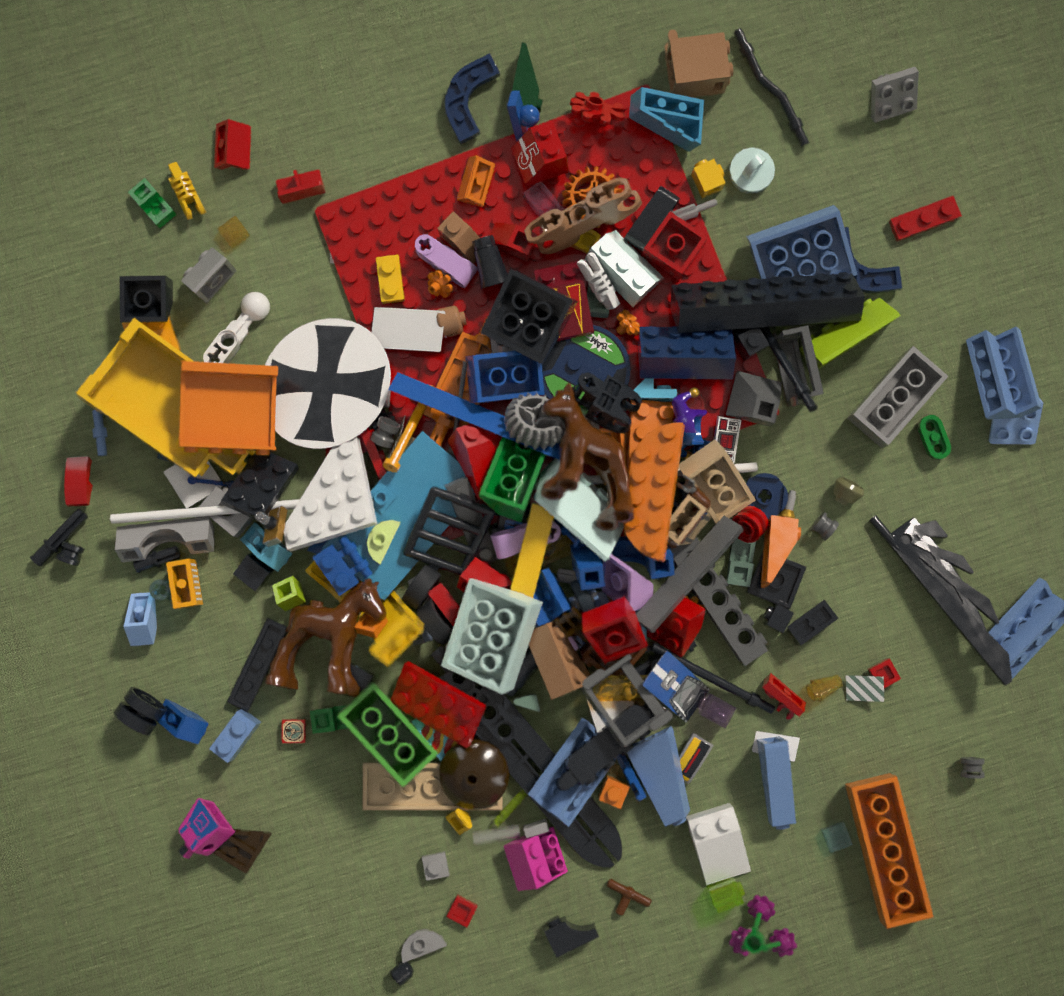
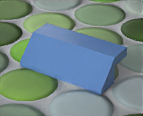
M1014 327L997 336L985 330L966 340L986 419L1021 418L1042 408L1019 328Z
M1039 577L999 620V624H995L988 632L1008 652L1012 679L1064 624V600L1053 594L1048 583Z
M584 718L580 720L528 793L537 804L568 827L609 770L605 771L602 768L596 773L598 778L588 786L585 783L578 786L576 783L567 791H561L556 786V780L567 771L564 768V760L597 733L596 728Z

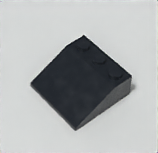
M510 269L480 333L543 364L568 323L578 301L517 270Z

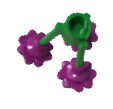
M755 895L753 900L747 903L749 907L748 913L755 918L752 929H745L740 926L738 931L733 930L731 932L732 938L729 944L733 947V952L748 956L749 952L756 954L761 950L767 952L769 949H772L774 953L778 952L779 957L793 955V950L797 948L795 934L789 933L787 928L774 930V936L769 938L771 943H765V937L758 931L761 919L767 922L770 917L775 915V910L773 909L775 904L769 901L766 895L762 897Z

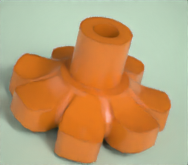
M439 269L435 273L430 272L427 276L430 279L428 281L429 293L437 297L440 294L444 298L448 297L453 290V286L448 283L451 281L448 274L443 276V272Z
M627 310L620 312L617 315V319L620 321V326L616 329L620 335L627 332L630 336L632 334L638 336L640 325L638 322H635L637 318Z

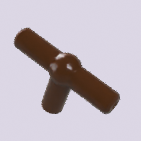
M613 879L608 880L606 886L622 894V898L615 910L618 915H624L631 900L645 907L650 906L652 900L635 891L633 887L625 886Z

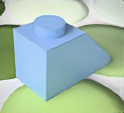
M154 592L135 593L130 596L124 622V630L130 646L154 644L157 631Z

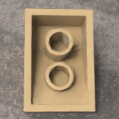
M713 440L679 464L678 469L682 475H686L694 480L695 486L710 499L711 505L708 512L716 524L724 515L731 518L743 508L756 501L726 450L716 440Z

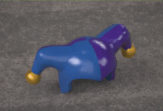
M692 388L689 392L679 394L672 399L675 414L673 423H684L685 425L680 455L685 460L693 455L692 452H686L684 450L685 447L704 444L701 435L702 416L707 414V410L690 409L686 404L689 398H696L699 395L697 388Z

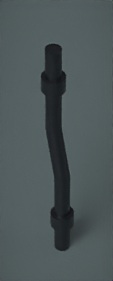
M741 28L735 30L733 33L739 43V51L742 57L746 58L756 81L779 100L789 120V128L791 132L795 133L801 147L808 145L810 142L802 128L804 126L800 117H797L786 93L764 76L754 55L755 50L752 44L748 43Z

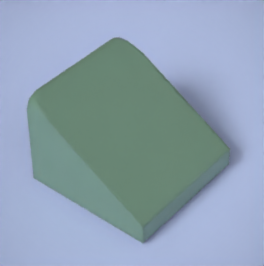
M535 693L514 699V705L541 712Z

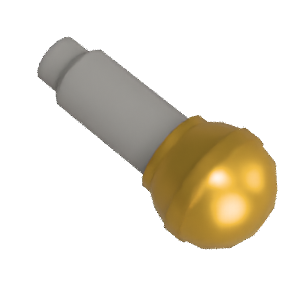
M789 491L787 504L779 516L795 519L793 509L796 491Z

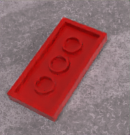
M410 661L404 663L390 700L398 709L465 748L471 745L487 706Z

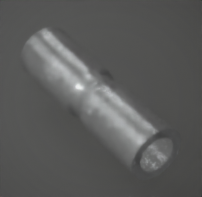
M519 824L472 832L474 846L521 838Z

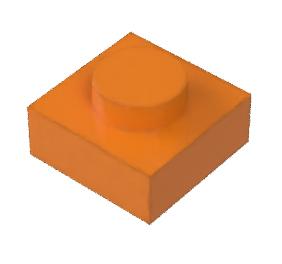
M364 613L354 628L358 634L377 638L388 620L385 617L383 620L376 621Z

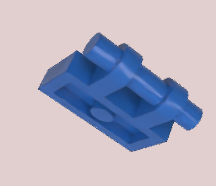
M346 535L338 540L343 547L340 550H337L332 543L313 556L314 561L339 596L359 583L358 578L355 576L356 573L361 572L364 578L372 574L368 567L369 563L366 559H362L356 550L357 546L353 541L350 542ZM347 554L355 564L351 568L343 559Z

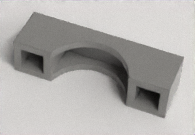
M209 516L117 527L115 551L121 562L145 560L154 547L165 542H179L188 548L190 554L214 552L215 528Z

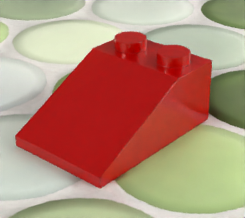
M468 424L456 428L448 443L465 476L468 478L476 497L480 501L482 499L479 497V493L502 436L476 425Z

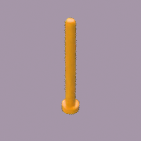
M418 402L391 457L386 458L383 463V467L386 470L394 473L398 472L400 468L398 462L427 405Z

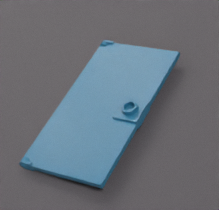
M423 431L402 454L398 462L400 464L398 472L387 471L370 491L377 524L387 520L401 522L381 565L373 560L368 552L367 540L374 526L345 534L350 542L353 541L355 543L357 552L362 559L367 560L369 563L368 567L372 571V574L367 578H364L361 572L356 573L355 576L362 582L368 578L372 579V583L379 581L377 591L380 598L384 601L418 562V560L404 556L403 549L430 488L435 486L446 490L445 484L465 476L459 462ZM437 497L432 509L456 518L451 502ZM427 518L423 529L441 535L449 525ZM344 535L329 539L322 549L333 543L336 549L340 550L343 547L338 540ZM418 538L414 549L426 553L433 543ZM348 554L343 557L350 568L355 565Z

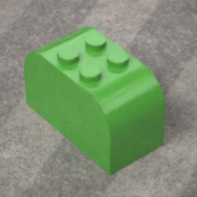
M372 682L336 715L402 787L439 754Z

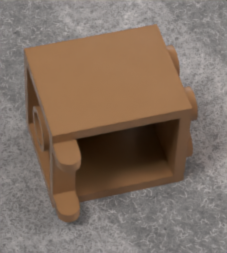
M670 30L668 32L669 43L665 45L670 93L692 98L724 94L727 85H730V77L733 76V64L728 62L730 44L729 40L725 41L724 32L678 38L677 31Z

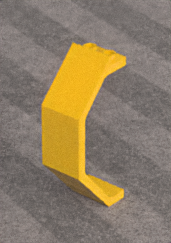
M315 561L305 570L309 576L328 590L339 602L351 590L349 589L339 596ZM394 590L385 601L381 599L387 613L388 622L377 638H373L376 643L370 648V651L387 666L393 662L424 628V623ZM361 612V614L359 615L358 621H359V619L362 617V615L364 614V612Z

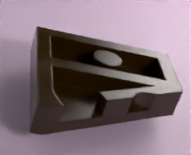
M234 829V834L220 845L213 854L247 874L272 833Z

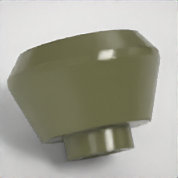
M839 477L835 481L833 493L836 495L835 500L847 506L848 503L854 504L864 496V489L845 477Z

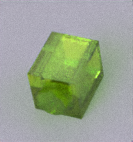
M733 877L706 886L717 913L744 904L742 896L745 895L743 886L740 881L736 883Z

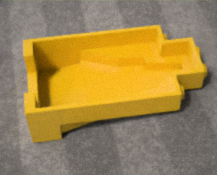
M134 318L120 335V340L93 375L90 374L76 392L77 397L100 414L103 413L194 478L198 474L200 476L204 475L210 467L207 464L208 460L231 476L235 472L239 474L247 464L244 462V459L248 454L253 456L256 451L246 450V454H232V450L223 449L222 454L208 453V449H198V453L184 452V448H179L181 362L193 360Z

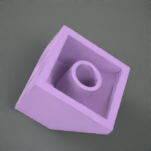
M610 554L609 559L603 560L605 587H602V592L613 600L625 596L634 611L641 609L653 596V584L612 554Z

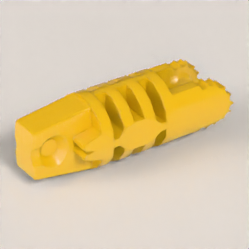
M177 162L168 164L172 175L168 180L187 220L192 219V212L187 205L195 202L200 215L205 214L206 211L187 171L182 173Z

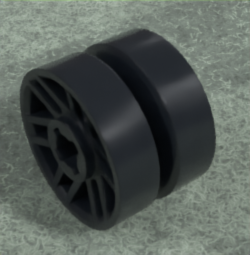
M130 687L124 696L126 702L121 701L113 713L117 719L134 731L143 735H150L157 725L155 720H161L167 708L149 693L136 687Z

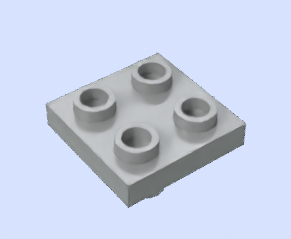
M916 67L890 75L884 74V77L880 75L878 79L872 80L871 118L875 123L917 109L919 71Z

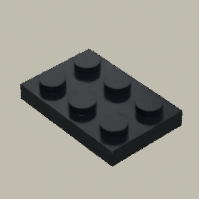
M255 452L223 496L221 502L226 507L263 522L298 471V465L271 452L270 455H256Z

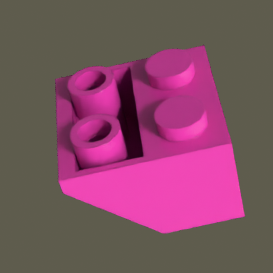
M549 827L548 832L526 838V835L519 837L503 846L518 891L538 889L568 872L554 827Z

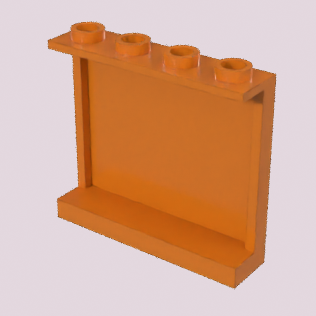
M182 361L179 448H184V452L198 453V449H208V453L222 454L223 449L232 450V454H246V450L256 451V455H270V451H275L276 377L278 376V366Z

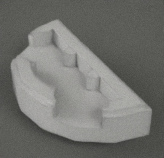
M429 929L417 930L410 934L403 944L402 962H407L446 947L447 943L443 936Z

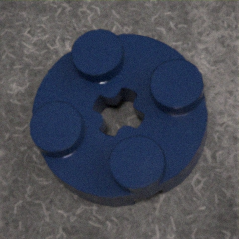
M760 473L747 480L746 485L756 501L748 506L759 508L764 512L767 519L771 515H778L785 508L788 501V492L777 476L769 473ZM763 490H766V494L770 495V499H767L765 503L761 502V498H758V494H761Z

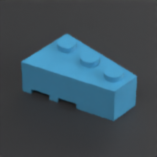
M641 87L630 97L629 118L690 152L701 145L704 100Z

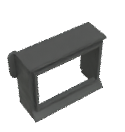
M803 326L784 330L778 336L776 333H773L803 383L807 384L798 346V340L801 338L813 389L811 397L813 399L818 395L824 394L809 327ZM777 360L787 407L804 404L796 396L794 386Z
M629 654L606 671L600 669L582 682L583 687L580 689L621 748L626 747L649 729L653 731L658 730L673 717L669 710L664 711L655 696L643 686L644 681L629 660L632 657ZM619 668L622 669L654 715L652 719L627 737L623 736L591 690L592 687Z

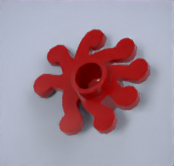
M576 92L575 98L570 100L571 112L574 115L581 113V119L586 123L598 120L602 125H609L611 118L619 122L625 118V114L622 113V104H606L597 92H591L589 96H585L582 92Z

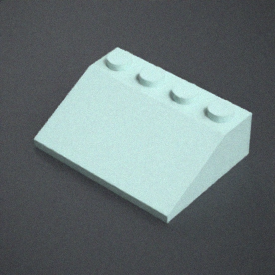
M555 458L540 472L535 501L606 561L609 559L624 528V524L622 522L618 523V528L613 531L597 528L595 525L596 521L607 505L608 496L605 490L602 488L598 489L593 485L591 478L585 473H582L580 476L578 489L573 492L567 491L564 493L563 498L549 500L542 497V484L558 472L560 460Z
M470 578L441 666L501 694L513 690L543 602L516 591Z

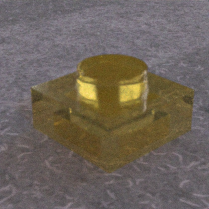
M236 215L217 228L231 248H234L250 236Z

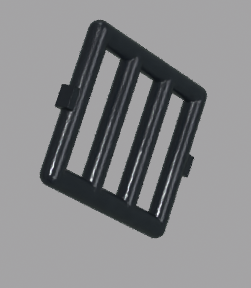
M433 486L430 488L403 549V554L428 564L434 570L440 568L461 575L475 558L493 520L495 511L487 505L470 500L469 495L463 493L457 495ZM438 497L484 514L480 525L477 526L433 510L432 507L436 498ZM427 518L474 534L471 545L468 546L424 530L423 527ZM418 538L465 554L462 565L460 566L415 550L414 547Z

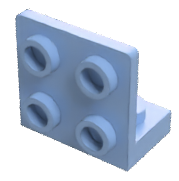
M1042 408L1021 418L992 419L989 442L991 444H1035Z

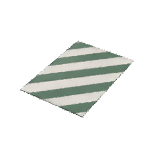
M846 675V700L884 702V677Z

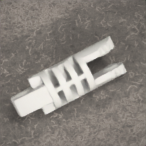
M591 251L586 256L591 268L584 260L578 261L577 266L586 281H588L598 301L602 302L607 310L614 309L620 304L615 294L616 290L604 272L595 253Z

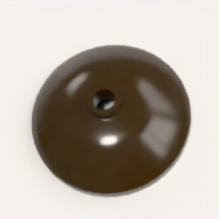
M473 739L471 745L467 748L457 743L447 751L440 764L439 780L443 792L454 804L465 809L479 810L495 804L503 796L509 782V767L504 755L497 747L489 742ZM474 775L477 781L471 782L468 777Z

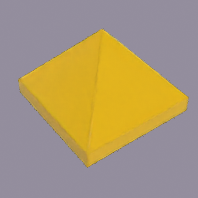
M459 808L445 817L459 835L473 827L469 812Z

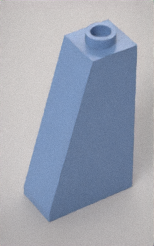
M672 726L641 741L633 743L634 747L627 754L665 826L670 824L677 826L686 821L690 807Z
M780 736L757 739L769 824L773 827L776 826V829L790 828V824H796L788 741Z

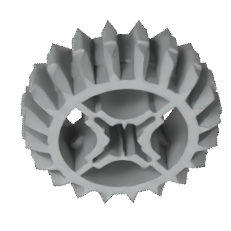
M529 392L526 397L519 394L517 399L513 398L506 408L504 424H506V431L510 432V438H516L517 443H525V448L528 445L533 446L534 450L538 446L543 450L547 446L552 448L555 443H559L565 432V421L560 417L547 416L542 412V406L549 400L546 395L541 397L536 393L532 396Z

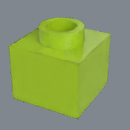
M293 576L272 585L276 604L284 611L305 603L302 585Z

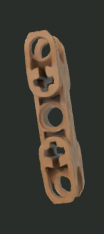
M616 178L591 189L587 193L586 199L563 211L553 209L542 214L532 221L524 232L527 241L537 244L542 254H552L574 245L580 239L581 234L603 223L612 225L625 219L638 210L642 201L639 193L631 190L626 178ZM617 185H625L622 193L614 194V189ZM635 197V203L632 206L625 207L623 205L625 199ZM541 227L543 229L542 234L532 237L531 233L534 228ZM553 240V245L550 248H544L545 241Z

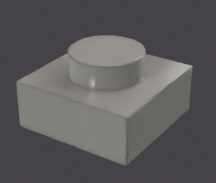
M445 851L422 856L426 881L450 875Z

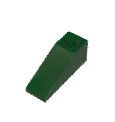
M522 42L512 91H520L523 106L527 104L533 105L541 113L543 99H539L540 90L527 44Z

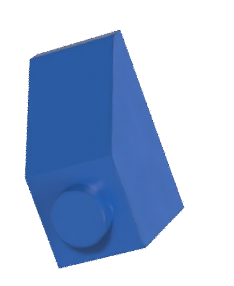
M165 699L163 705L167 708V711L161 720L157 722L174 737L199 744L201 738L206 733L209 723L198 714Z

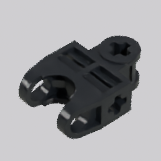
M582 373L577 379V385L572 387L576 401L579 405L588 409L585 418L615 433L622 434L629 431L632 421L624 411L636 412L642 404V399L638 393L610 375H607L605 380L602 381L591 373ZM589 379H590L591 382L589 383V385H588V387H587L586 384H587V382H588ZM625 399H632L636 402V405L629 403ZM615 420L624 423L626 426L618 425Z

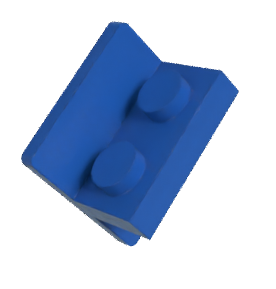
M549 568L541 570L533 596L534 599L543 602L535 624L537 628L553 622L557 617L561 618L564 612L569 613L572 608L554 573Z

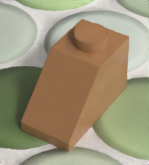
M452 212L438 227L439 236L465 259L474 264L476 260L472 241L480 239V237L465 221Z

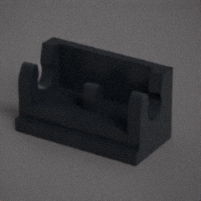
M824 599L789 624L786 631L792 635L793 641L797 646H802L839 618Z

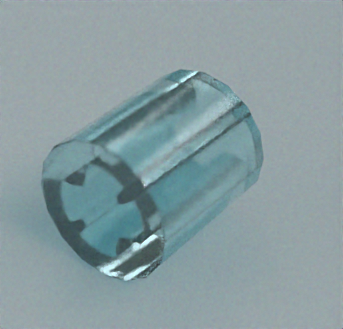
M158 579L152 582L149 588L152 598L156 600H169L172 598L169 580ZM160 586H166V589H164L166 590L165 594L159 593V591H162L159 589Z

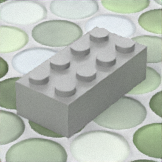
M912 346L903 353L847 419L879 447L888 446L947 379L948 375Z

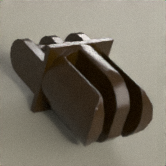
M573 606L569 613L564 612L561 618L557 617L554 619L556 625L565 633L567 639L571 637L580 646H583V642H589L583 634L582 610H578Z

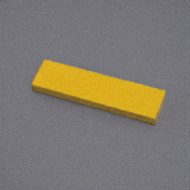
M532 503L510 587V590L531 598L534 596L554 518L540 504Z

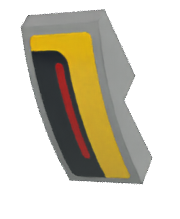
M694 733L689 737L683 750L679 752L684 782L687 784L692 781L714 746Z

